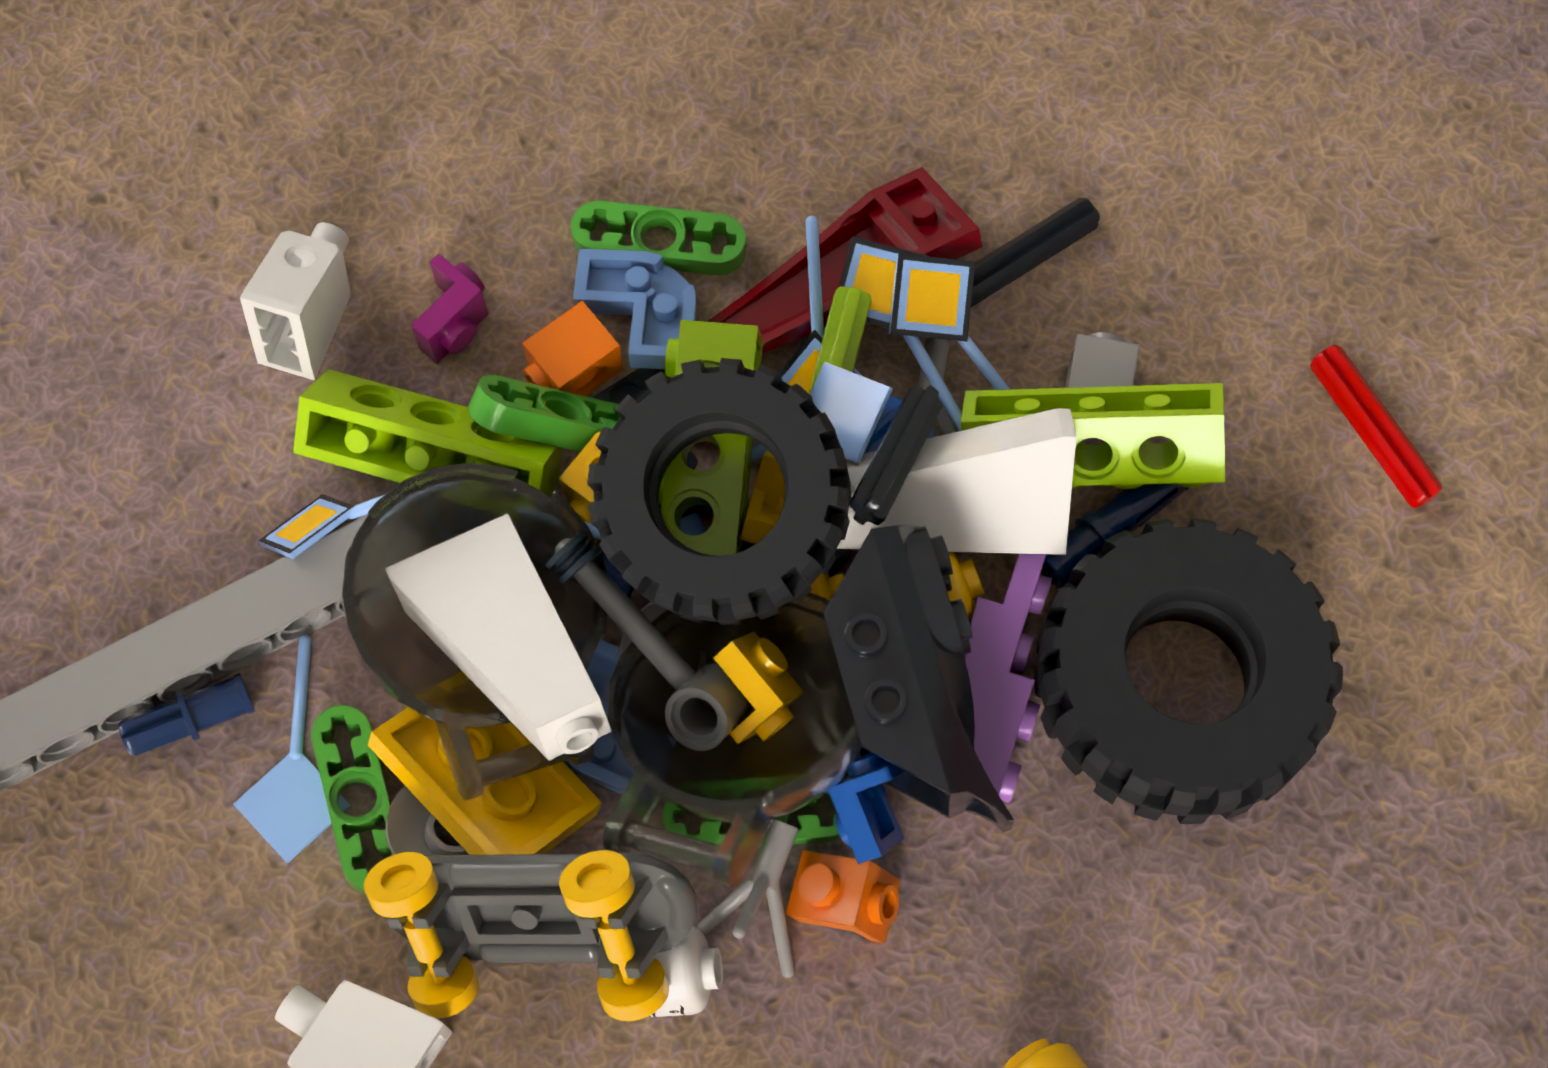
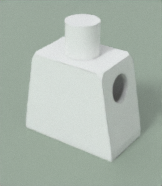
M322 222L315 226L311 236L290 230L280 233L245 287L240 300L258 364L315 380L351 293L343 256L350 240L348 235L339 227Z
M346 980L339 984L327 1003L302 986L297 985L285 997L275 1015L277 1022L302 1038L288 1060L287 1064L291 1068H429L452 1034V1031L436 1018Z

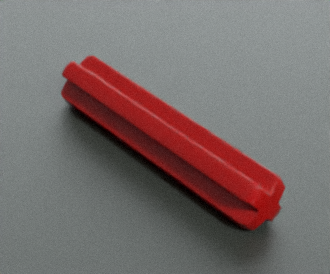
M1335 344L1318 353L1310 364L1311 370L1408 504L1413 508H1417L1437 497L1442 490L1441 482L1343 348Z

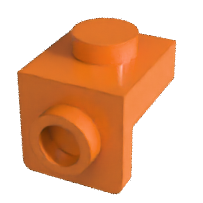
M802 850L785 915L802 923L853 931L870 941L884 943L889 925L895 920L899 910L900 897L898 890L900 880L872 861L858 864L856 858Z

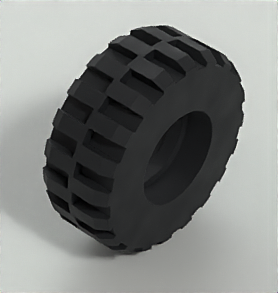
M1192 518L1187 527L1175 528L1173 522L1169 519L1148 522L1145 524L1141 535L1134 537L1131 532L1124 530L1105 540L1100 553L1097 555H1085L1072 569L1064 587L1059 588L1043 626L1036 650L1038 653V664L1034 672L1035 696L1042 698L1044 705L1040 718L1048 738H1058L1065 750L1061 759L1075 776L1084 771L1098 783L1093 792L1109 803L1113 804L1116 798L1120 797L1136 805L1134 815L1155 821L1158 820L1162 813L1177 815L1180 824H1202L1210 815L1220 814L1225 819L1235 817L1247 812L1255 803L1263 799L1269 800L1284 788L1317 752L1318 744L1329 733L1337 713L1332 705L1333 699L1340 693L1343 684V667L1338 662H1333L1332 654L1341 645L1335 622L1331 620L1323 621L1319 609L1325 601L1313 582L1303 584L1292 572L1297 564L1279 549L1273 555L1256 544L1258 536L1240 528H1237L1234 534L1216 530L1215 521ZM1162 621L1188 622L1214 633L1233 652L1242 671L1244 695L1238 708L1226 719L1211 723L1183 722L1156 710L1137 691L1127 670L1125 661L1126 650L1135 633L1145 626Z

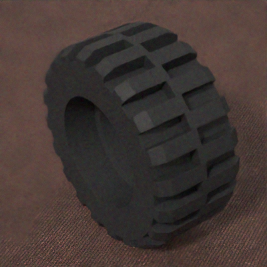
M721 358L719 367L706 368L701 359L681 363L683 373L666 379L661 371L644 381L649 390L636 401L628 394L615 408L620 418L613 429L603 426L595 444L601 451L598 464H589L587 485L594 492V502L588 504L591 522L598 529L602 541L599 544L608 560L622 574V578L663 610L667 609L678 614L683 619L698 623L706 620L716 621L721 625L742 624V619L756 616L762 620L780 613L778 608L793 599L799 602L812 591L810 585L821 573L826 575L837 559L835 552L840 541L845 540L850 522L848 512L849 502L852 497L851 481L843 448H841L836 430L825 412L821 413L815 406L812 396L797 383L790 386L782 381L780 372L760 365L757 371L747 369L740 359ZM732 433L745 435L768 449L781 468L785 485V497L778 521L760 542L742 552L732 555L715 556L694 551L679 542L671 534L663 520L659 505V489L663 476L673 459L693 442L716 434Z

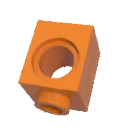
M583 301L522 342L528 365L522 372L528 383L587 396L624 370L620 345Z

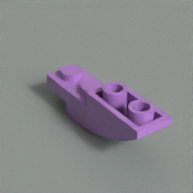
M1019 554L1003 604L981 597L977 598L970 625L973 638L969 639L971 653L964 655L974 705V750L1001 800L1008 803L1011 802L1022 767L1020 764L1010 762L1016 739L1029 742L1041 705L1028 701L1035 680L1010 673L1009 671L1022 674L1034 637L1022 633L1028 611L1041 615L1052 581V578L1040 575L1046 554Z

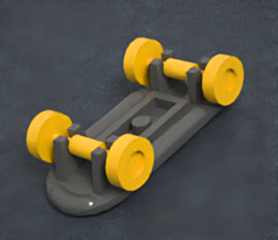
M598 850L586 854L422 855L416 852H403L391 855L377 863L369 871L364 881V891L372 909L385 918L390 929H394L409 940L407 969L410 973L407 989L415 1009L436 1019L450 1017L461 1012L475 999L479 990V981L472 963L468 959L486 960L490 963L598 962L597 969L600 976L597 981V992L604 1011L610 1017L621 1021H635L646 1018L660 1009L669 995V983L664 968L655 957L658 953L669 951L682 942L690 933L697 914L696 893L687 877L674 866L652 856L627 852L617 853L609 850Z

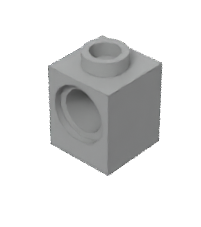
M1097 332L1090 335L1077 333L1070 356L1065 388L1133 386L1140 344L1124 342L1121 337L1106 332Z

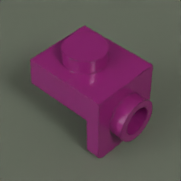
M437 254L429 263L436 285L445 293L411 324L419 349L436 364L449 352L457 354L465 349L476 334V326L488 316L482 293L485 290V286L481 279L464 263L459 262L454 267L440 254Z

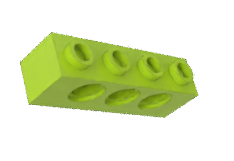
M680 320L679 339L669 338L665 357L666 377H674L683 373L681 363L701 359L705 368L719 367L721 358L740 359L745 368L757 371L761 365L763 338L759 327L755 325ZM732 433L707 436L684 448L668 466L659 489L661 514L671 534L688 548L715 556L732 555L742 552L743 540H740L747 509L753 448L752 438ZM704 441L717 444L720 447V456L713 467L704 471H696L687 466V455L694 445ZM698 504L710 507L713 510L714 518L712 525L706 532L696 536L687 535L682 532L680 527L681 517L689 507Z
M328 369L299 396L293 453L409 486L448 471H456L459 475L456 483L431 492L535 520V518L523 515L520 512V506L527 502L544 508L556 491L564 448L490 431L471 418L466 406Z
M1223 383L965 391L961 431L1056 408L1070 409L1076 433L1072 489L1078 486L1112 485L1120 489H1133L1143 484H1178L1183 487L1194 488L1204 486L1207 483L1225 482ZM1154 436H1164L1171 439L1161 444L1147 441L1148 438ZM1099 438L1104 440L1105 443L1089 445L1082 442V440Z

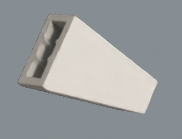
M1056 408L926 439L886 520L880 525H875L868 521L861 525L854 520L855 511L849 506L848 517L850 522L845 540H841L837 548L860 549L871 529L903 525L925 526L930 538L942 535L948 552L1066 555L1076 447V433L1071 410ZM876 451L865 453L859 464L846 459L851 481V496H853Z
M508 513L385 568L405 613L548 760H552L564 753L575 754L593 745L599 737L612 732L601 700Z

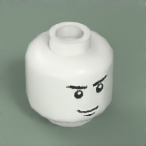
M692 926L690 933L678 946L656 955L655 959L662 964L669 983V995L662 1007L648 1017L693 1015L702 1012L710 998L711 989L721 988L723 982L721 952L718 947L709 948L704 934L696 926Z

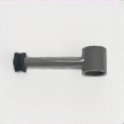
M586 530L581 531L574 538L563 539L555 547V555L545 566L549 570H552L554 567L558 569L554 575L562 574L559 579L562 585L575 578L676 689V692L669 698L665 708V720L672 736L679 743L692 750L706 751L718 746L749 714L752 707L750 702L718 663L708 664L696 673L594 560L602 552V548L599 544L593 548L590 546L593 540L590 542L586 541L589 536ZM703 700L712 705L716 714L705 706Z

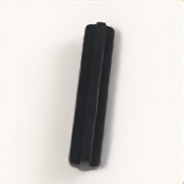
M1084 197L1076 199L975 262L971 307L1097 229L1100 215L1090 200Z
M929 385L924 390L918 386H913L905 395L850 499L849 506L855 511L853 518L857 523L864 525L868 521L875 525H880L886 520L943 407L942 403L937 399L939 392L934 387Z

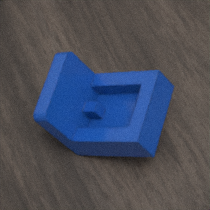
M872 752L846 763L845 767L848 775L828 788L837 811L835 818L837 830L843 842L852 848L858 864L883 856L904 839L883 783L894 779L905 770Z

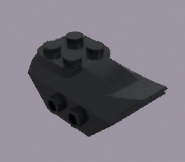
M896 525L871 529L823 612L832 642L829 646L860 755L863 756L872 752L905 770L894 779L885 782V784L947 818L968 812L985 818L1003 832L1011 830L1014 819L998 795L974 750V705L970 678L964 659L965 654L971 653L969 639L973 638L962 599L949 600L947 592L952 591L949 575L953 574L943 536L930 538L925 526Z

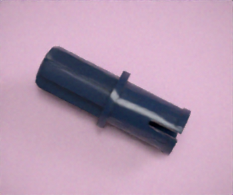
M237 673L234 677L184 695L182 690L176 691L177 699L124 718L118 723V727L126 750L130 755L137 756L189 735L192 736L193 740H197L200 738V731L246 713L251 714L255 710L240 673Z

